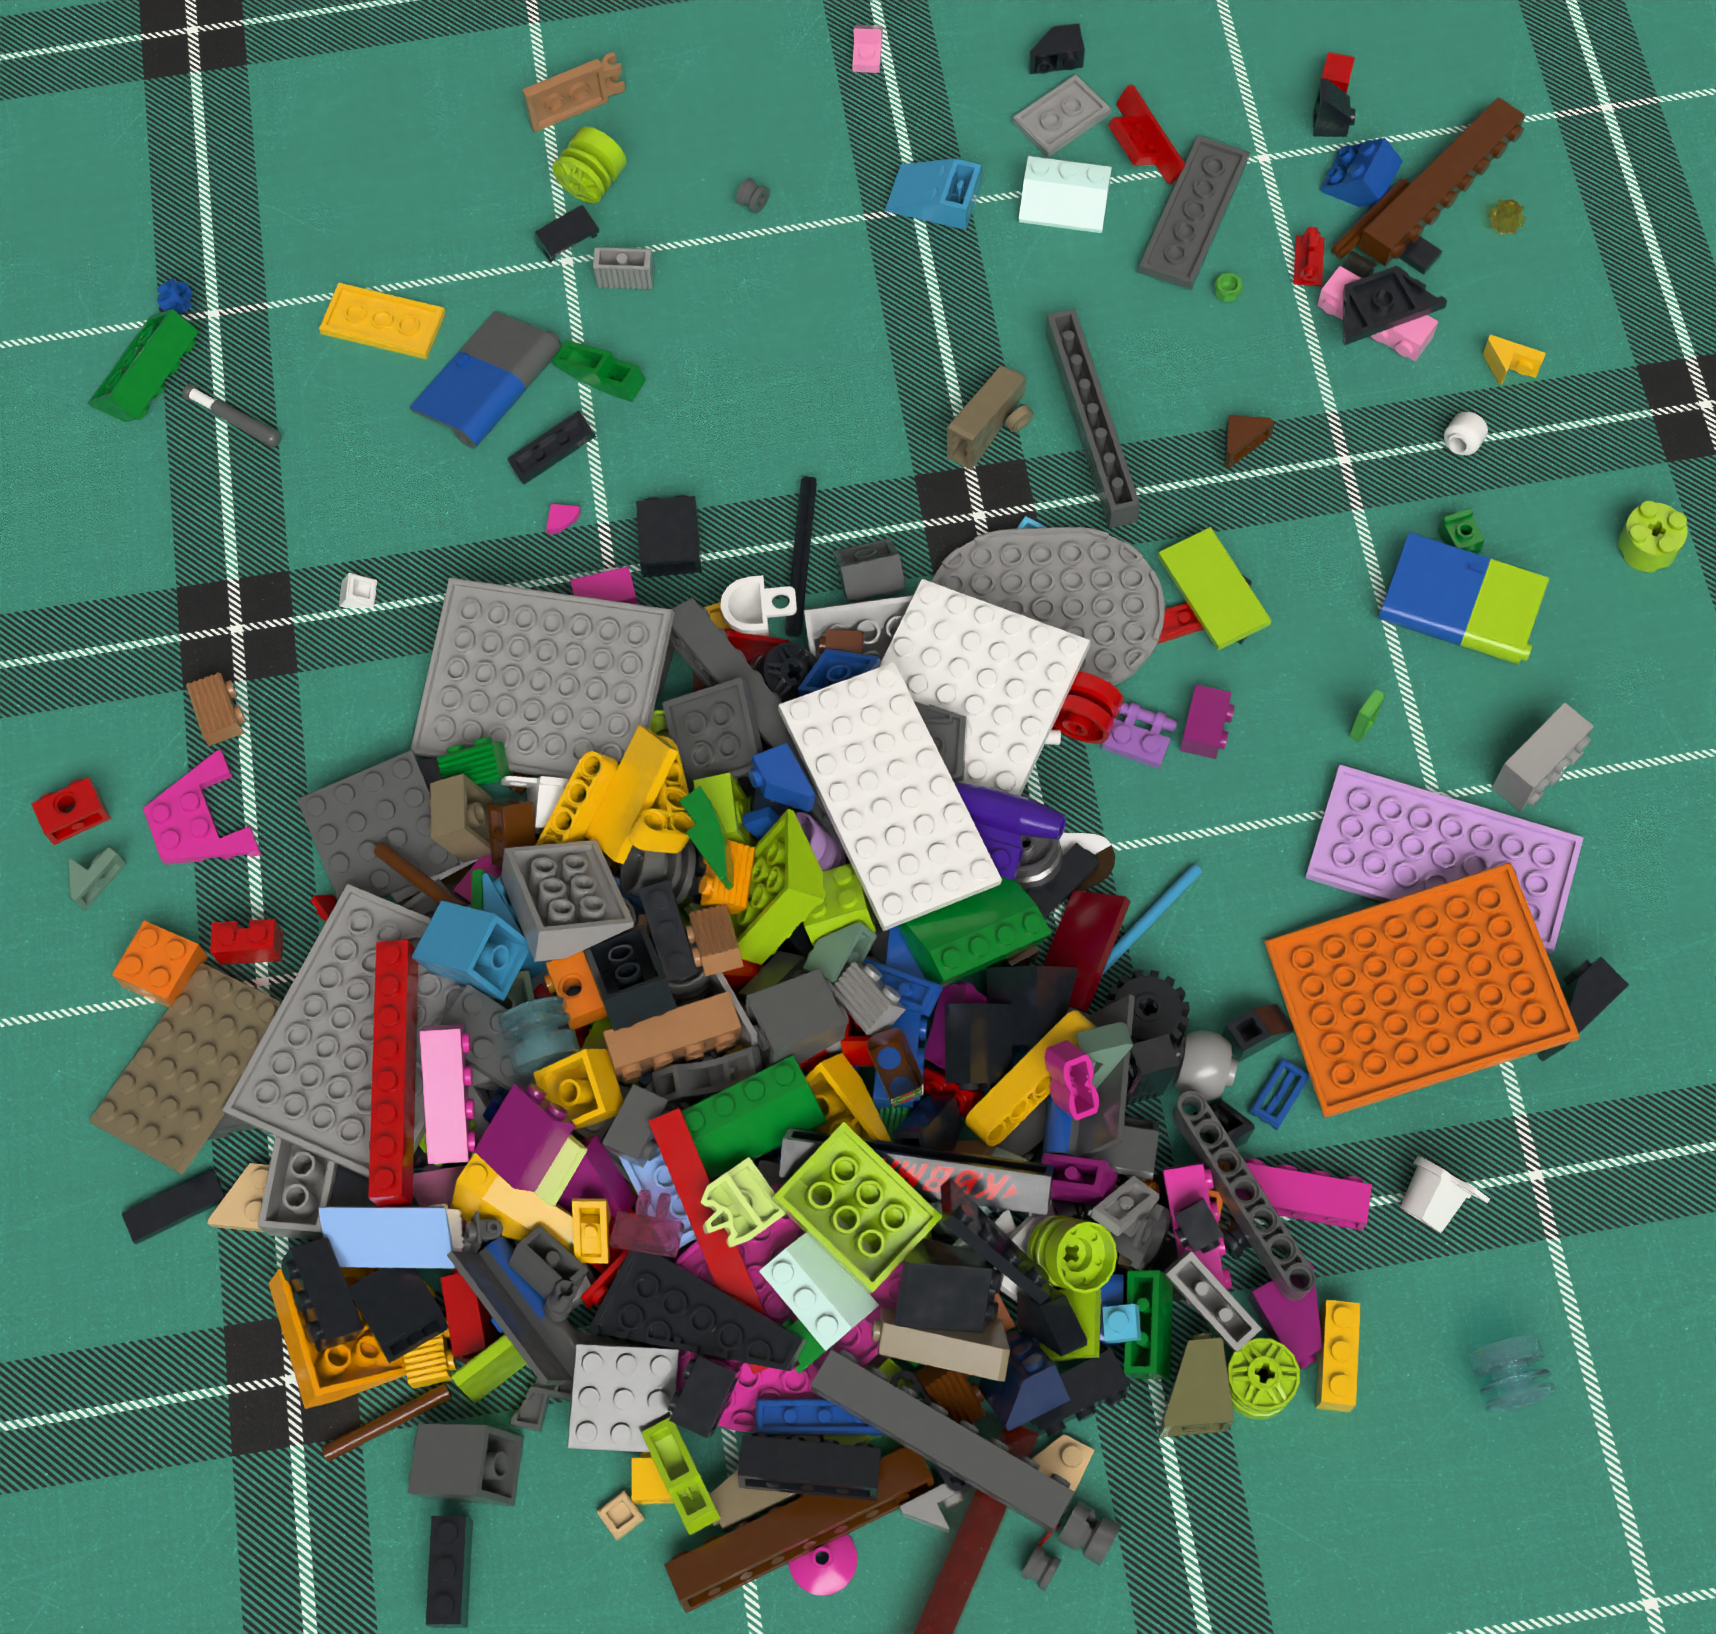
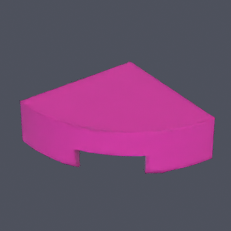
M551 504L546 527L547 534H559L563 529L575 524L581 514L580 506Z

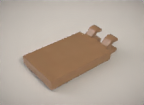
M615 53L606 54L601 63L599 59H595L522 89L529 123L533 131L537 132L609 102L608 96L624 92L626 90L624 81L613 83L620 80L619 75L622 73L621 63L611 65L617 62Z

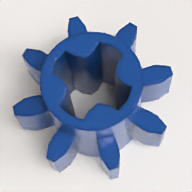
M172 278L157 288L158 292L161 293L157 301L163 311L173 309L180 315L193 306L189 302L193 295L186 283L176 282Z

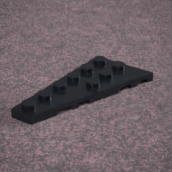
M640 1241L633 1243L587 1332L785 1371L792 1370L807 1341Z

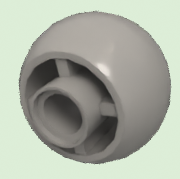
M1197 1030L1185 1034L1179 1047L1181 1062L1174 1074L1173 1085L1181 1094L1187 1091H1196L1206 1101L1214 1100L1222 1095L1225 1086L1231 1087L1233 1085L1238 1060L1231 1057L1232 1046L1227 1039L1212 1031Z

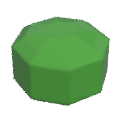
M1222 273L1215 280V296L1223 302L1236 301L1242 294V279L1234 273Z

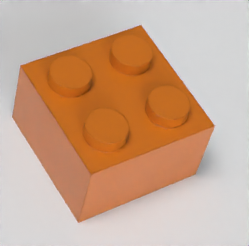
M144 920L112 976L122 987L169 1008L170 1006L173 1007L175 999L181 995L193 973L201 962H206L208 956L199 944Z

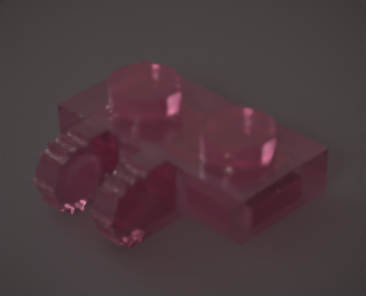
M641 1190L636 1203V1214L617 1211L609 1244L613 1248L676 1258L684 1224L682 1221L667 1219L671 1203L670 1194L661 1193L659 1195L656 1217L647 1216L651 1202L650 1190Z

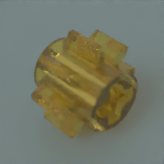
M1514 199L1499 200L1496 208H1491L1489 218L1493 220L1490 227L1495 228L1501 235L1516 234L1518 226H1523L1526 216L1522 215L1524 206H1520Z

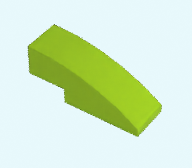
M669 1417L642 1431L641 1434L689 1535L716 1522L721 1517L676 1424L669 1421Z

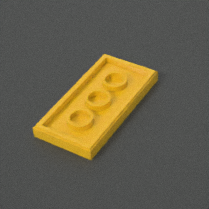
M338 283L319 330L322 335L427 360L446 311L444 307Z
M638 725L585 835L589 840H597L601 850L613 861L621 864L625 863L633 846L629 840V831L642 812L652 807L678 754V750L649 728Z

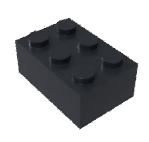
M644 924L621 932L584 950L614 1031L631 1027L635 1023L654 1016H661L677 1008L667 977Z

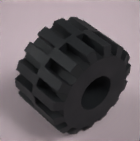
M1137 970L1133 972L1131 979L1126 974L1119 978L1117 987L1113 985L1110 989L1104 1007L1129 994L1135 996L1131 1035L1132 1043L1169 1034L1172 1044L1175 1043L1179 1046L1189 1021L1187 1017L1190 1011L1189 1002H1183L1186 993L1182 987L1174 989L1175 980L1170 976L1162 980L1158 978L1159 971L1151 970L1149 976H1144L1143 970ZM1143 1011L1149 1012V1016L1144 1015Z

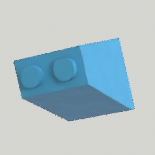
M441 901L411 958L434 974L464 986L469 984L483 994L504 1001L530 949L525 937L498 915Z

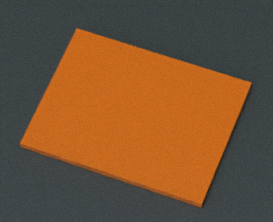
M1511 862L1264 941L1324 1118L1580 1039Z

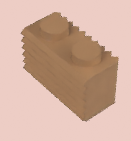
M217 672L215 675H210V677L187 683L186 687L202 736L208 746L244 734L241 724L246 721L240 706L235 707L233 698L237 697V693L231 680L225 681L222 674Z
M723 903L721 906L716 905L715 907L710 906L709 909L704 908L702 911H691L689 916L692 925L685 927L690 945L697 944V947L691 948L696 968L703 966L706 977L744 967L727 904Z

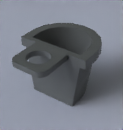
M1156 1203L1155 1208H1152L1148 1216L1143 1218L1139 1229L1132 1237L1127 1236L1125 1233H1121L1117 1237L1109 1231L1116 1243L1117 1252L1132 1261L1130 1266L1146 1271L1154 1263L1168 1233L1170 1211L1168 1208Z

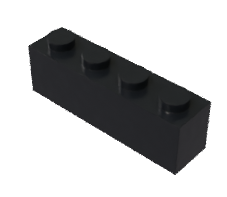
M753 1433L751 1436L743 1435L737 1475L739 1488L877 1501L881 1448H875L874 1445L864 1442L856 1443L853 1446L842 1445L832 1439L810 1442L798 1436L778 1439L772 1438L765 1433Z

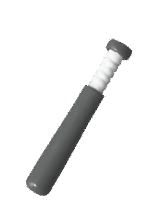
M192 383L184 387L182 397L187 401L194 400L210 409L213 414L270 447H276L280 443L281 434L277 430L219 399L215 400L200 392L198 387Z

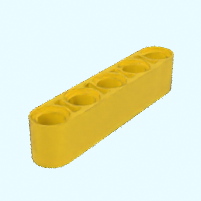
M594 751L583 754L536 845L584 841L586 832L619 766L614 757Z
M1072 1011L1065 1015L972 1108L966 1117V1126L990 1147L1001 1143L1051 1093L1050 1083L1052 1076L1048 1073L1045 1065L1046 1049L1065 1040H1068L1080 1049L1076 1034L1081 1031L1097 1028V1026L1079 1011Z

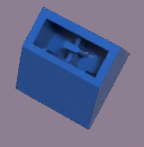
M1385 137L1351 146H1344L1337 153V158L1331 169L1327 172L1320 190L1327 195L1357 207L1373 205L1386 194L1403 160Z

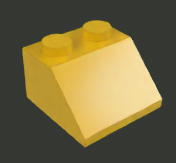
M584 1049L533 1073L536 1085L547 1093L546 1098L550 1102L562 1106L567 1111L566 1116L576 1124L573 1130L594 1125L616 1116L624 1102L607 1049Z

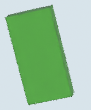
M1375 689L1359 710L1349 736L1356 742H1361L1376 722L1385 699L1384 693Z

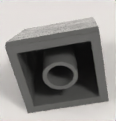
M820 969L747 995L745 1013L757 1032V1043L764 1069L792 1055L801 1064L844 1039L846 1026L849 1024L847 1012L842 1005H837L834 999V987L828 978L824 979Z
M418 1424L417 1436L414 1440L412 1468L408 1479V1494L426 1499L514 1506L524 1437L489 1425Z

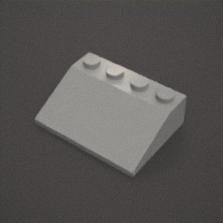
M914 594L803 610L809 651L815 656L816 660L822 655L819 654L820 635L826 636V629L863 631V654L880 657L882 662Z
M597 840L504 849L501 880L535 962L568 958L633 927L634 921Z

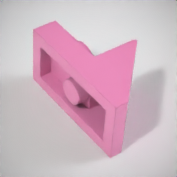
M855 25L853 72L880 73L883 26Z

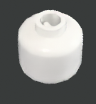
M1461 412L1453 418L1444 433L1445 443L1456 454L1471 455L1479 449L1487 437V424L1482 417L1475 413Z

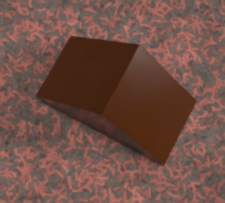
M1229 415L1225 436L1224 466L1230 469L1268 440L1272 435L1274 421L1271 418Z

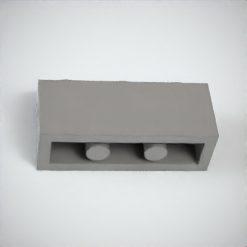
M1186 1250L1163 1272L1220 1337H1223L1225 1343L1233 1351L1238 1352L1262 1329L1192 1251Z

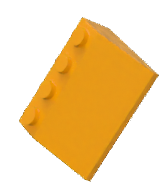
M340 1267L347 1287L352 1286L359 1279L378 1271L377 1268ZM282 1269L277 1270L268 1284L305 1409L335 1402L406 1376L404 1355L389 1364L359 1312L358 1314L364 1329L355 1340L318 1352L315 1344L311 1343L306 1335L305 1326L307 1323L303 1313L299 1312L295 1307L292 1285L290 1281L285 1280Z

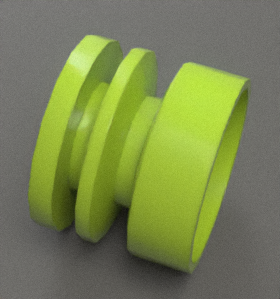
M585 126L577 131L569 142L568 148L564 149L560 157L554 162L552 170L555 178L566 191L584 202L594 204L600 202L605 192L609 190L611 182L615 181L625 168L627 161L621 147L612 138L602 131Z
M1059 1214L1046 1217L1035 1226L1029 1236L1026 1249L1027 1256L1047 1272L1049 1284L1085 1294L1097 1291L1109 1281L1117 1261L1116 1243L1106 1228L1098 1223Z
M1256 1338L1250 1340L1238 1352L1233 1353L1226 1365L1232 1408L1238 1414L1249 1419L1265 1420L1278 1415L1295 1396L1300 1384V1368L1295 1356L1285 1345L1273 1339ZM1260 1369L1266 1371L1265 1375L1268 1379L1265 1383H1261L1260 1376L1256 1375Z

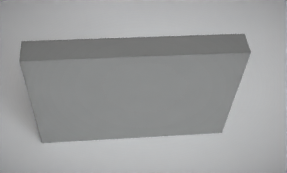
M1075 74L1013 117L1012 123L1049 158L1111 115V108Z

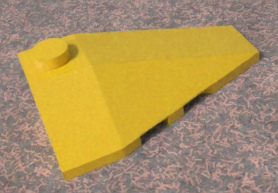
M474 1153L456 1180L450 1209H459L462 1212L460 1217L470 1223L476 1211H479L480 1220L496 1219L503 1227L501 1236L520 1242L541 1225L574 1256L573 1215L557 1203L555 1206L547 1205L531 1191L513 1189L483 1159Z

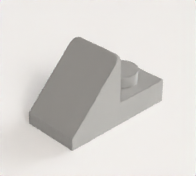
M1132 1176L1094 1207L1091 1218L1117 1237L1121 1233L1132 1237L1139 1229L1143 1218L1148 1216L1158 1201L1160 1194L1135 1176Z
M957 1477L950 1480L952 1483L959 1482L961 1486L966 1484ZM942 1484L901 1505L900 1512L907 1519L949 1533V1527L939 1506L944 1504L946 1509L962 1502L964 1497L962 1494L950 1491L945 1484Z

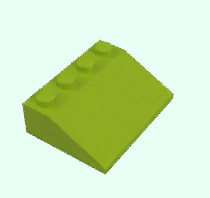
M790 809L785 811L755 846L747 909L736 915L729 913L741 958L762 965L771 955L775 954L785 939L790 938L800 923L806 921L814 908L823 902L826 894V888L823 886V871L794 811Z
M845 1122L819 1146L770 1198L868 1293H873L942 1218L939 1212Z

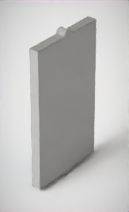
M722 972L710 975L709 987L714 996L727 991L731 995L742 1027L740 1034L742 1046L744 1049L758 1047L757 1032Z

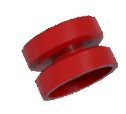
M1078 671L1053 727L1061 730V733L1081 742L1091 744L1104 743L1108 740L1113 729V720L1119 715L1124 703V697L1116 687L1106 680Z

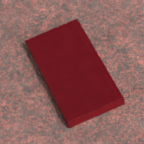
M1073 890L1043 966L1077 967V977L1069 1007L1087 1014L1130 905V901L1126 896Z

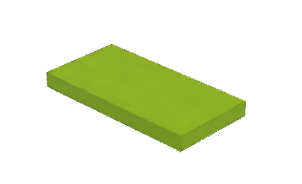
M1211 527L1158 552L1159 560L1218 651L1271 625L1270 617Z

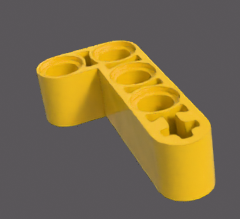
M659 736L672 747H674L676 750H678V747L673 740L665 736ZM679 750L652 807L642 812L629 831L630 842L640 850L678 853L682 851L690 840L686 831L696 825L679 802L689 794Z

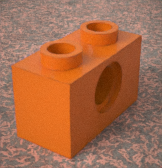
M584 951L568 958L546 962L549 974L544 975V979L550 994L556 992L560 1002L554 1004L561 1023L567 1021L572 1031L608 1017ZM579 986L582 988L580 993L575 996L566 995L570 987Z

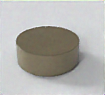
M1023 405L1009 415L1005 425L1011 432H1017L1033 419L1034 412L1028 405Z

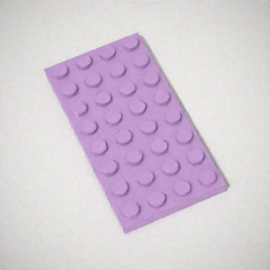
M1339 765L1305 879L1384 903L1511 862L1547 953L1552 954L1555 950L1583 837Z

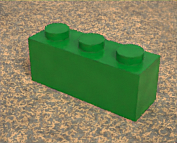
M1160 1270L1128 1271L1126 1305L1136 1304L1139 1306L1141 1340L1125 1342L1124 1373L1136 1379L1170 1380L1173 1284Z

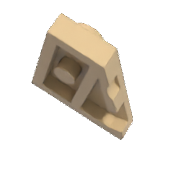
M249 1163L209 1217L207 1224L210 1227L264 1232L258 1227L270 1165Z
M1063 1434L1031 1460L1040 1465L1038 1471L1051 1477L1052 1473L1067 1480L1071 1484L1069 1489L1075 1493L1095 1450Z

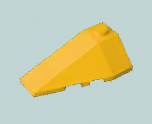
M843 1053L820 1062L806 1076L828 1121L816 1128L817 1132L832 1134L845 1122L860 1138L892 1142L862 1078Z

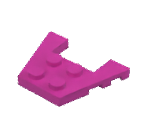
M221 749L214 752L143 808L164 865L200 862L206 858L222 857L223 859H232L238 855H249L250 857L261 855L250 826L220 838L203 789L232 777Z

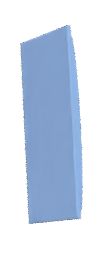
M446 1207L318 1208L323 1238L328 1237L339 1267L455 1268L447 1254L453 1251Z

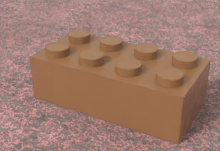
M727 991L678 1007L661 1016H654L635 1023L628 1028H622L614 1031L612 1028L603 1031V1046L608 1051L617 1082L623 1080L624 1084H629L642 1078L641 1074L653 1070L655 1072L684 1060L686 1064L702 1060L705 1057L704 1054L716 1050L720 1054L736 1047L735 1044L739 1043L742 1027L731 995Z

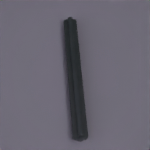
M808 476L802 477L800 484L790 587L795 589L797 612L794 615L786 616L785 634L789 637H799L802 631L817 488L816 478Z

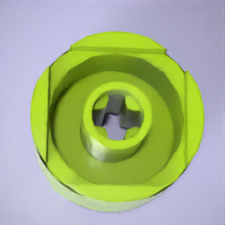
M1653 501L1643 502L1631 512L1618 537L1617 545L1624 555L1623 559L1632 568L1642 572H1656L1657 569L1669 567L1686 541L1688 531L1686 525L1687 518L1683 513L1676 511L1666 504Z

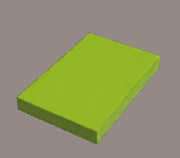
M503 1335L453 1373L451 1378L474 1403H477L527 1363L508 1337Z

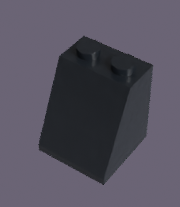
M1017 966L986 968L987 1004H1012V1052H1020V1045H1025V1052H1029L1067 1014L1077 977V967Z
M923 1238L903 1262L894 1325L909 1328L983 1333L990 1322L994 1323L996 1320L999 1303L994 1302L995 1292L1000 1290L1004 1274L976 1251Z

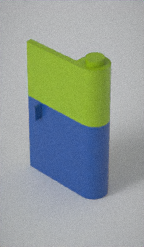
M1409 532L1378 619L1519 665L1521 660L1527 661L1533 644L1527 642L1550 578Z

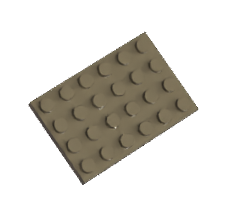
M201 962L181 995L175 999L173 1007L170 1006L91 1116L89 1122L183 1175L225 1113L222 1111L282 1002Z

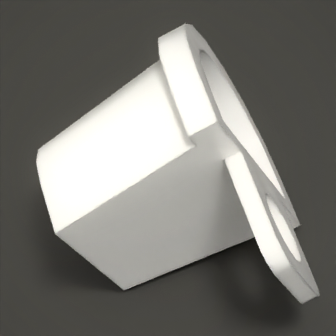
M763 575L746 577L733 582L723 593L720 605L724 621L736 632L770 637L769 617L790 616L797 612L795 589L790 586L765 589ZM777 595H785L789 598L790 602L787 607L778 609L774 607L772 600Z
M505 776L501 779V785L527 788V801L533 802L535 833L542 834L569 779L546 776L538 778Z
M1417 1156L1413 1163L1417 1168L1400 1208L1427 1226L1442 1233L1466 1198H1470L1473 1195L1485 1203H1488L1490 1198L1476 1188L1452 1176L1441 1167Z

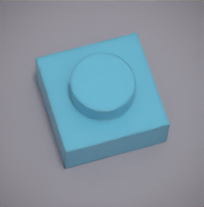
M1128 1304L1102 1307L1105 1342L1109 1344L1141 1340L1138 1305Z

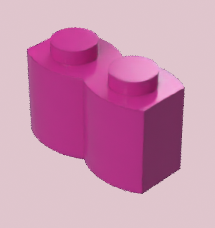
M1068 1040L1048 1047L1045 1052V1065L1048 1073L1052 1076L1050 1092L1054 1103L1076 1121L1097 1113L1099 1096L1092 1084L1094 1069L1089 1056Z

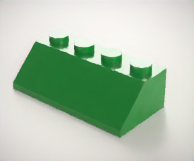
M173 309L150 316L88 404L123 422L141 420L149 410L147 405L150 400L156 398L165 388L163 382L167 376L173 375L180 367L181 363L178 361L181 356L187 354L196 344L194 338L199 331Z
M794 1055L682 1111L710 1181L719 1178L748 1157L753 1161L782 1146V1138L788 1128L812 1131L828 1122Z

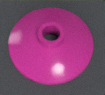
M847 1534L790 1562L789 1569L793 1579L803 1590L814 1595H831L842 1590L852 1580L857 1567V1552L853 1541ZM819 1552H826L829 1555V1560L824 1565L816 1562V1555Z

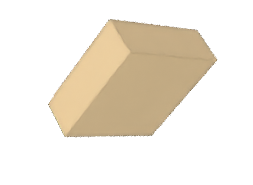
M622 1491L597 1511V1514L617 1541L645 1520L625 1491Z

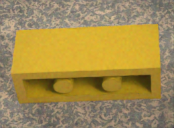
M1326 1300L1321 1307L1320 1328L1323 1348L1318 1354L1316 1409L1350 1413L1356 1406L1361 1303Z

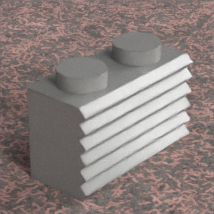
M595 247L593 271L596 285L599 289L601 287L604 289L607 287L610 289H617L619 287L623 289L625 287L627 290L629 288L632 290L635 288L638 290L641 288L643 290L646 288L651 290L653 288L655 265L652 249Z
M853 962L850 964V967L846 968V972L842 973V977L838 978V981L834 983L835 998L867 1035L873 1036L888 1030L906 1008L899 1002L900 994L891 986L884 985L880 980L882 974L877 968L869 963L865 966Z

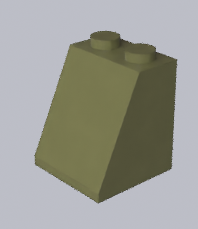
M1212 1333L1193 1335V1340H1188L1181 1354L1159 1426V1438L1227 1432L1234 1422L1223 1337L1213 1338Z

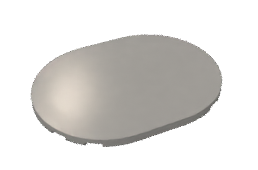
M1051 527L1005 529L988 532L975 537L973 541L952 551L942 561V565L930 581L1090 640L1091 646L1079 672L1098 676L1113 686L1131 677L1148 661L1159 642L1165 616L1164 595L1155 571L1151 569L1143 555L1132 545L1097 529Z

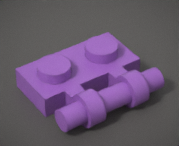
M1124 702L1119 713L1127 716L1125 722L1117 719L1113 720V729L1108 740L1102 744V749L1160 769L1171 739L1160 735L1162 729L1174 732L1178 721L1168 718L1166 713L1160 711L1154 713L1142 709L1140 704ZM1136 719L1153 725L1151 731L1134 726Z

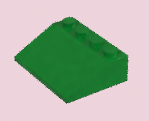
M1001 877L1002 881L998 886L898 925L924 978L939 984L941 987L950 985L1038 946L1052 933L1036 903L1016 881Z

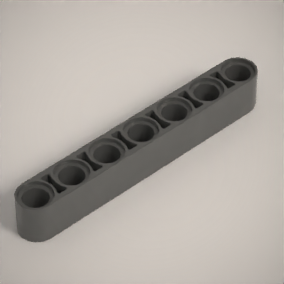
M1196 1091L1184 1092L1179 1097L1172 1111L1175 1124L1198 1161L1203 1163L1204 1169L1210 1168L1214 1187L1280 1293L1290 1301L1302 1300L1314 1287L1315 1274L1206 1099ZM1190 1105L1194 1107L1197 1115L1186 1114L1182 1106ZM1199 1134H1210L1214 1139V1143L1208 1144L1203 1142ZM1225 1161L1229 1163L1232 1171H1222L1218 1167L1217 1162ZM1242 1189L1249 1194L1250 1200L1243 1201L1236 1196L1235 1190ZM1253 1218L1263 1219L1267 1223L1268 1229L1261 1230L1254 1225ZM1271 1247L1282 1248L1286 1258L1279 1259L1275 1257ZM1290 1276L1300 1277L1303 1280L1304 1288L1294 1287L1290 1282Z

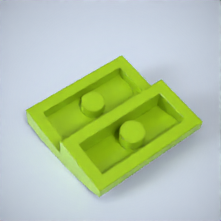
M1068 1289L1058 1290L1066 1295L1087 1338V1346L1062 1357L1042 1343H1040V1347L1053 1362L1073 1361V1358H1099L1101 1290L1098 1289L1086 1294Z

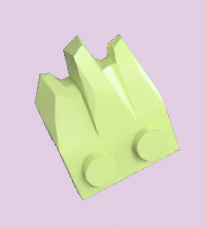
M750 1157L706 1187L701 1200L704 1206L710 1207L715 1211L702 1226L704 1233L708 1234L725 1228L728 1233L726 1242L729 1248L751 1240L786 1214L770 1199L775 1192Z

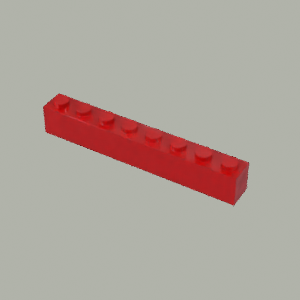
M408 939L376 942L368 1198L378 1207L413 1206L418 962L411 958L415 948Z

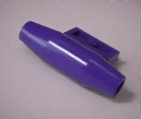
M954 782L1000 877L1015 881L1024 852L1021 836L1059 840L1063 835L1067 820L1066 815L1031 798L985 785Z

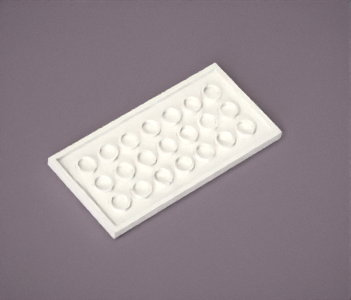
M894 662L779 704L778 711L883 931L1001 884L1002 879Z

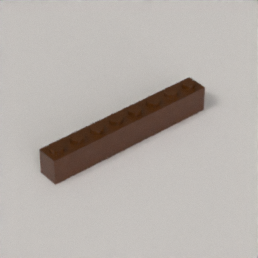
M1498 97L1363 230L1358 248L1383 266H1386L1393 258L1395 260L1399 259L1404 253L1407 244L1410 241L1416 242L1421 236L1424 227L1427 224L1433 225L1438 219L1441 210L1444 207L1446 209L1450 208L1455 202L1457 194L1460 191L1466 192L1472 185L1474 178L1478 174L1483 175L1490 166L1491 161L1494 158L1499 159L1511 141L1514 143L1518 140L1524 130L1521 126L1525 114Z
M903 1445L897 1446L889 1455L881 1458L877 1501L800 1494L797 1500L787 1505L774 1506L766 1512V1515L754 1521H744L738 1524L733 1531L723 1536H713L707 1539L702 1546L690 1552L683 1551L676 1554L664 1566L684 1611L688 1613L808 1554L818 1547L826 1545L899 1509L901 1505L936 1488L933 1476L922 1456Z

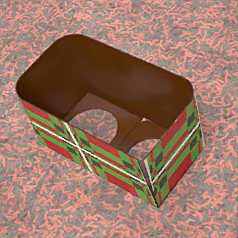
M891 1028L871 1036L867 1042L868 1053L891 1106H897L923 1095L924 1079L904 1032L899 1028ZM887 1047L896 1049L901 1056L900 1064L891 1070L882 1068L877 1060L879 1052ZM902 1076L910 1079L913 1083V1091L898 1097L892 1095L890 1085L895 1078Z

